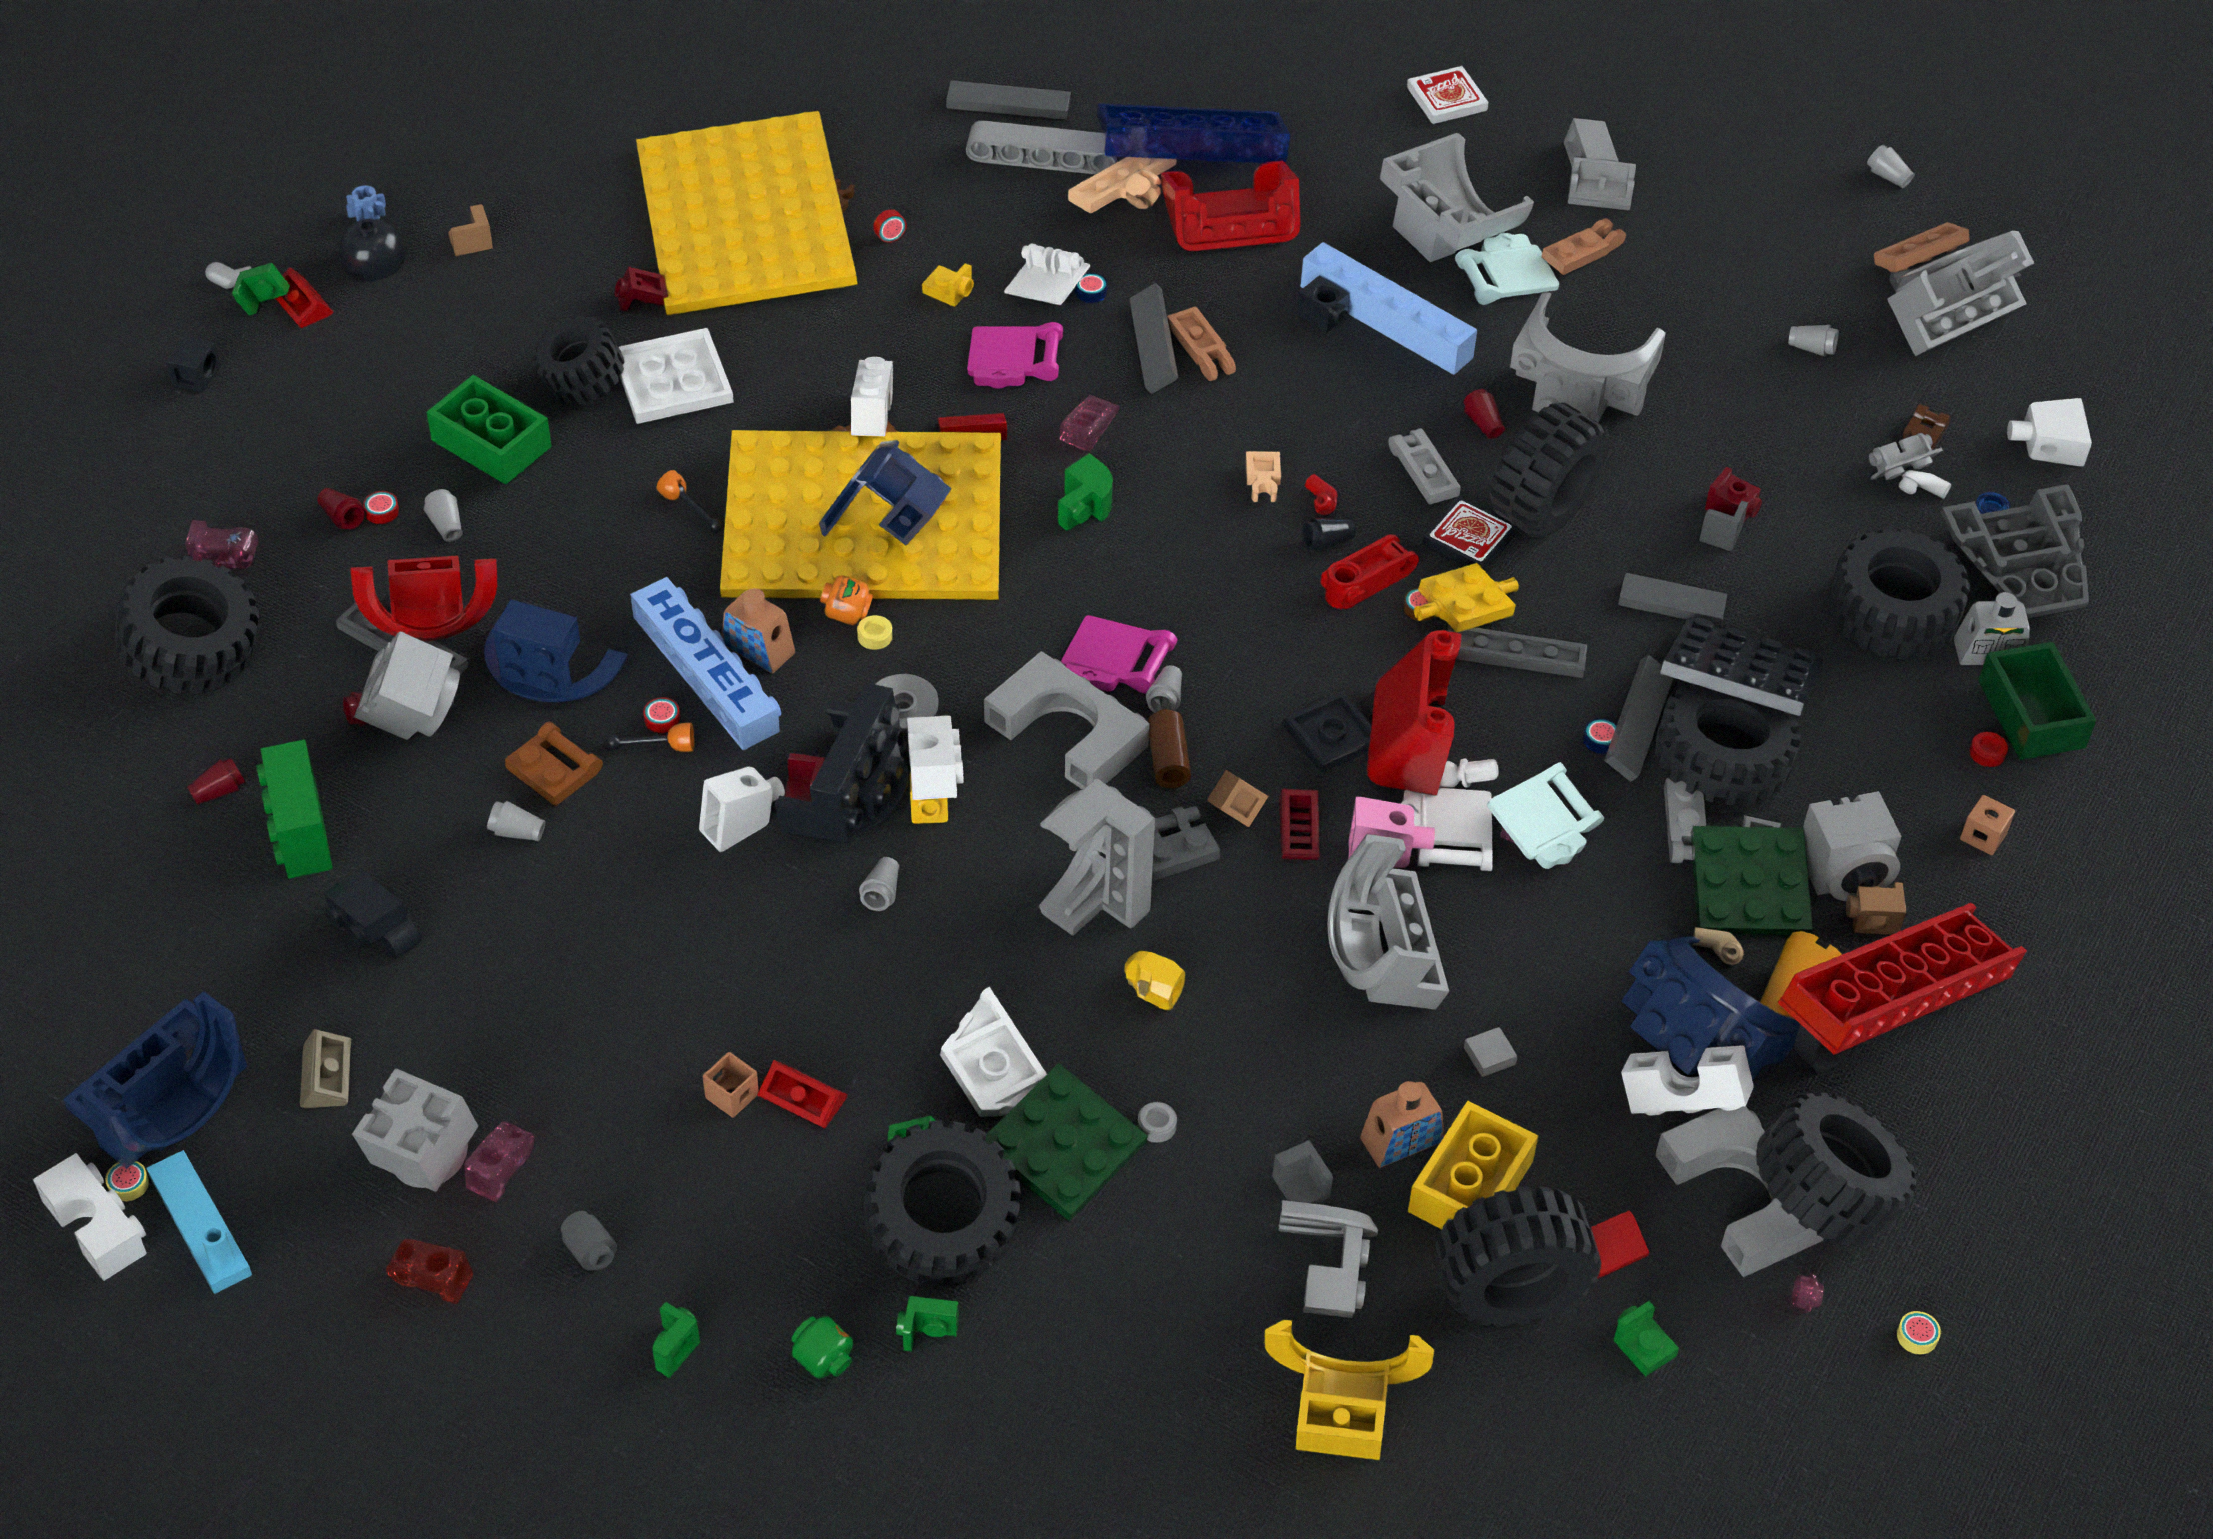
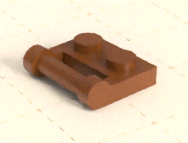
M552 722L543 724L536 736L504 759L507 770L555 807L596 776L603 766L600 758L594 754L588 755L563 736L560 728ZM553 745L579 765V767L573 771L546 749Z

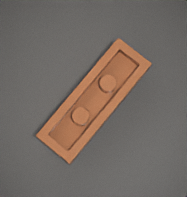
M1946 222L1875 252V265L1888 269L1889 272L1907 270L1908 267L1914 264L1928 262L1933 256L1943 252L1954 251L1957 246L1969 242V230Z

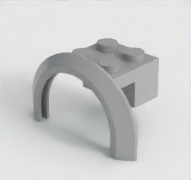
M1283 1200L1279 1231L1343 1237L1340 1268L1309 1265L1303 1312L1352 1318L1355 1309H1362L1365 1296L1366 1281H1359L1358 1275L1359 1268H1366L1368 1263L1370 1240L1362 1239V1237L1377 1236V1227L1368 1215L1361 1212L1326 1205Z

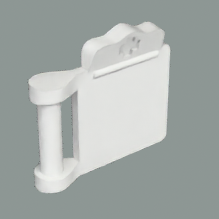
M1439 788L1436 796L1405 790L1401 804L1409 805L1414 809V826L1434 827V845L1481 848V851L1436 848L1418 849L1417 865L1429 867V863L1480 866L1481 871H1492V812L1487 807V803L1492 799L1491 793L1481 790Z

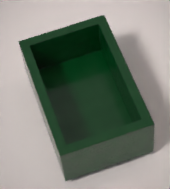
M2054 642L1987 653L1978 682L2019 760L2085 749L2087 747L2097 720Z

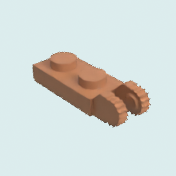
M1605 218L1597 221L1591 229L1587 228L1543 248L1541 257L1561 274L1565 275L1608 255V252L1623 244L1626 234L1621 229L1610 232L1613 224L1609 219Z
M1197 307L1167 316L1169 329L1194 362L1200 365L1201 372L1208 381L1215 380L1218 376L1216 365L1212 362V359L1217 358L1220 368L1224 370L1226 375L1236 372L1234 359L1227 351L1225 343Z

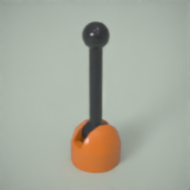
M671 470L659 479L656 489L662 496L669 500L681 498L708 523V527L712 532L721 530V521L710 517L685 494L687 484L680 474L675 470Z
M692 723L674 725L667 735L619 738L616 735H611L606 740V744L610 749H617L620 745L668 742L675 751L692 752L695 746Z

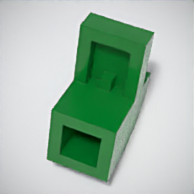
M1090 453L1065 469L1064 493L1066 496L1058 500V524L1066 531H1069L1078 524L1084 523L1091 515L1102 522L1111 512L1112 474L1103 463Z

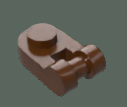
M1919 404L1912 419L1904 429L1902 439L1918 433L1928 434L1932 438L1933 444L1931 449L1933 451L1946 431L1951 416L1943 412L1940 415L1929 411L1930 407ZM1923 423L1933 426V428L1931 429L1923 425Z

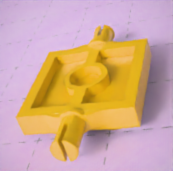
M1478 563L1421 579L1418 590L1427 599L1428 603L1416 606L1414 608V615L1418 618V621L1432 616L1439 617L1458 633L1513 616L1516 605L1506 594L1518 591L1519 585L1514 577L1500 582L1494 581Z

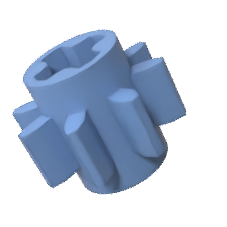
M359 186L352 191V195L346 196L348 202L346 209L349 218L356 217V220L360 221L369 218L380 219V216L386 215L384 194L376 195L373 187Z

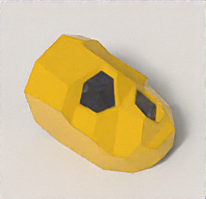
M1148 951L1134 953L1125 963L1124 971L1128 984L1135 988L1137 997L1164 1010L1169 1011L1174 1007L1185 983V971L1174 961Z

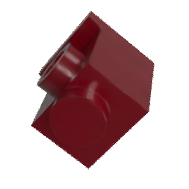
M1726 467L1710 485L1705 510L1712 509L1734 516L1741 501L1748 502L1745 522L1749 516L1754 518L1761 507L1762 500L1759 499L1761 489L1732 475V469Z

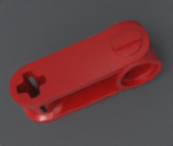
M1389 534L1346 558L1334 562L1326 571L1322 572L1321 585L1325 588V600L1329 605L1338 609L1351 608L1411 574L1418 564L1419 557L1413 551L1408 552L1400 544V539L1395 534Z

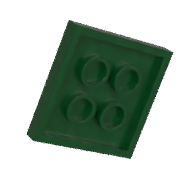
M1692 827L1691 846L1698 928L1726 931L1731 934L1792 935L1793 932L1799 931L1811 933L1812 918L1804 828Z
M1058 1063L987 1133L985 1142L991 1145L997 1141L1004 1149L1003 1159L1012 1161L1016 1169L1015 1177L1068 1221H1071L1146 1143L1148 1135Z

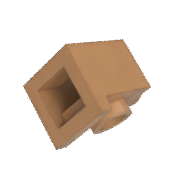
M1895 882L1893 888L1858 886L1856 895H1848L1846 914L1848 918L1853 920L1854 933L1892 935L1901 930L1906 915L1903 883Z

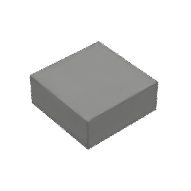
M1500 1027L1465 1039L1464 1049L1481 1077L1516 1065L1517 1054Z

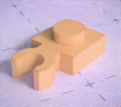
M1246 451L1247 485H1252L1251 498L1253 502H1258V494L1262 492L1270 494L1271 502H1276L1277 485H1280L1281 482L1280 452Z

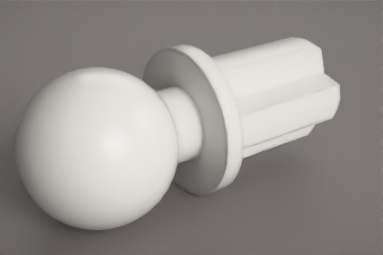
M1465 758L1460 760V766L1458 767L1453 762L1447 761L1439 788H1454L1459 781H1462L1464 787H1470L1473 782L1495 780L1499 774L1497 762L1494 759L1468 762Z

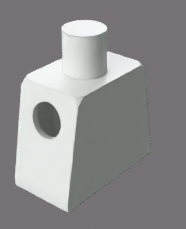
M2081 398L2033 402L2028 407L2024 421L2010 420L2008 423V440L2026 441L2028 454L2031 459L2084 466L2092 441Z
M745 767L704 780L699 824L700 832L719 852H722L762 829L769 823L771 803L777 800L779 796L785 795L782 782L777 777L765 780L753 767Z

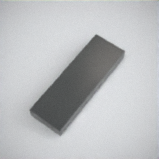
M1625 573L1618 605L1682 619L1689 618L1694 620V618H1704L1712 621L1715 626L1721 627L1728 594Z

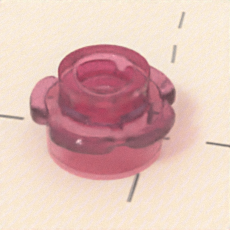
M1811 1273L1809 1276L1798 1275L1794 1283L1792 1306L1804 1309V1313H1808L1813 1307L1819 1308L1823 1299L1824 1285L1818 1283L1814 1273Z

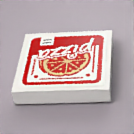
M1463 66L1408 79V90L1432 124L1484 112L1488 109V101Z

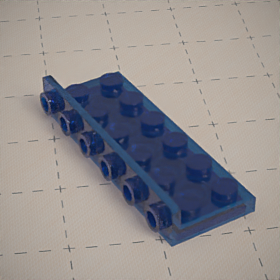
M1098 103L1097 117L1105 134L1104 154L1106 156L1253 163L1287 162L1290 133L1278 112Z

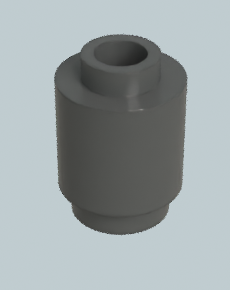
M577 1211L564 1220L561 1225L562 1241L585 1270H600L612 1262L617 1250V1244L596 1216L588 1214L586 1211Z

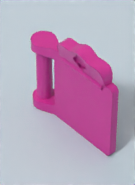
M1049 322L1037 327H974L968 359V375L973 376L975 385L990 386L996 389L1023 385L1025 376H1034L1045 381L1057 379L1059 374V365L1056 363L1058 342L1063 337V326L1056 322ZM1039 338L1046 341L1044 360L1034 364L1036 341Z
M1088 615L1083 619L1061 662L1066 668L1078 676L1088 679L1093 686L1100 690L1113 691L1118 682L1127 684L1140 693L1146 694L1155 681L1154 677L1167 652L1174 649L1178 639L1175 634L1167 630L1150 631ZM1147 642L1153 645L1154 648L1142 671L1132 672Z

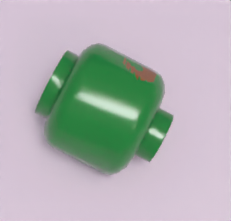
M814 1316L808 1318L797 1328L791 1337V1341L794 1343L792 1356L817 1379L827 1377L830 1374L838 1377L849 1367L853 1360L849 1356L853 1347L852 1338L828 1316L818 1319Z

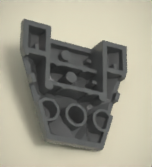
M2068 484L2037 490L2027 506L1983 514L1979 513L1975 502L1942 508L1941 514L1953 541L1999 593L2007 592L2013 594L2017 601L2024 604L2027 618L2087 607L2089 604L2086 566L2082 565L2081 553L2084 549V539L2080 538L2079 535L2082 515Z

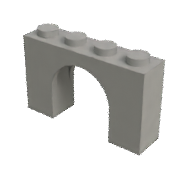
M1042 651L984 699V722L1010 740L1038 717L1050 712L1066 711L1086 718L1093 725L1094 729L1065 754V778L1081 789L1089 786L1096 778L1107 784L1149 747L1150 723L1143 716L1133 713L1121 705L1116 698L1105 694L1093 686L1088 679L1078 676L1066 668L1061 661L1051 658Z
M1746 1106L1731 1111L1718 1108L1661 1134L1655 1156L1676 1185L1716 1168L1732 1167L1751 1173L1768 1189L1767 1182L1762 1181L1759 1175V1166L1756 1163L1757 1143L1765 1131L1761 1127L1758 1116L1753 1111H1749ZM1770 1194L1771 1203L1768 1206L1727 1225L1721 1247L1740 1274L1745 1277L1823 1241L1824 1238L1818 1236L1817 1232L1813 1229H1806L1798 1223L1799 1220L1792 1214L1788 1215L1781 1208L1782 1204L1777 1198H1773Z

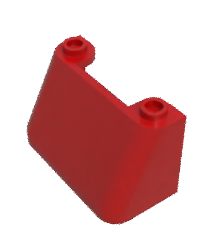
M1284 161L1266 162L1258 166L1253 176V188L1194 194L1192 180L1184 172H1161L1162 191L1174 235L1178 244L1187 251L1287 242L1295 238L1300 231L1299 178Z
M1444 630L1430 632L1378 679L1374 693L1367 762V775L1374 783L1384 787L1437 796L1454 737L1455 723L1454 718L1449 712L1429 705L1435 701L1439 705L1445 704L1453 666L1461 647V633Z

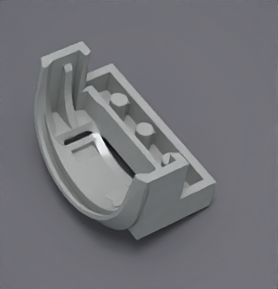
M2010 231L1951 253L1901 276L1895 290L1896 294L1890 296L1887 300L1914 355L1917 356L2026 305L2013 275L2034 264L2019 231ZM1962 268L1966 270L1968 279L1974 286L1973 291L1962 272Z
M1096 778L1086 788L1073 792L1062 800L1040 823L1041 827L1049 829L1068 842L1069 849L1072 851L1077 850L1062 878L1039 905L1044 916L1072 936L1102 909L1130 929L1150 912L1155 818L1147 809L1137 806L1125 798L1119 790L1112 786L1109 787ZM1100 853H1104L1106 855V858L1100 856Z
M1366 834L1342 868L1331 895L1327 923L1331 952L1347 982L1357 989L1366 990L1369 1002L1436 1009L1449 993V988L1417 874L1415 871L1393 868L1406 850L1404 841L1398 838ZM1350 909H1352V910H1354V911L1367 910V911H1371V912L1374 913V914H1373V915H1367V914L1351 913V912H1349V910H1350ZM1379 920L1382 923L1389 948L1385 954L1383 953L1380 940Z

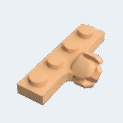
M1154 141L1069 189L1068 200L1090 214L1118 198L1127 199L1130 204L1139 209H1147L1149 206H1153L1161 195L1160 187L1156 184L1160 185L1162 181L1157 175L1176 165L1177 154Z

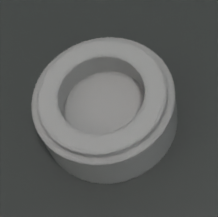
M1152 1102L1142 1107L1139 1111L1137 1127L1148 1135V1141L1164 1142L1169 1140L1176 1132L1177 1115L1169 1105L1162 1102Z

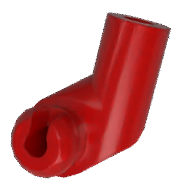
M1316 474L1309 476L1305 482V488L1316 495V499H1314L1315 510L1321 515L1331 514L1337 506L1338 493L1336 489Z

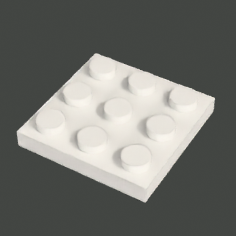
M708 328L619 347L625 361L623 373L619 376L637 424L734 403L733 392Z

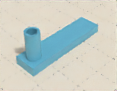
M184 1150L147 1167L146 1169L152 1183L213 1293L215 1294L252 1276L247 1261Z

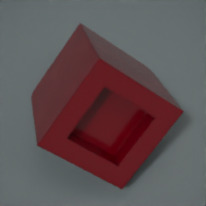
M790 753L787 760L789 778L784 796L812 802L810 787L825 757Z

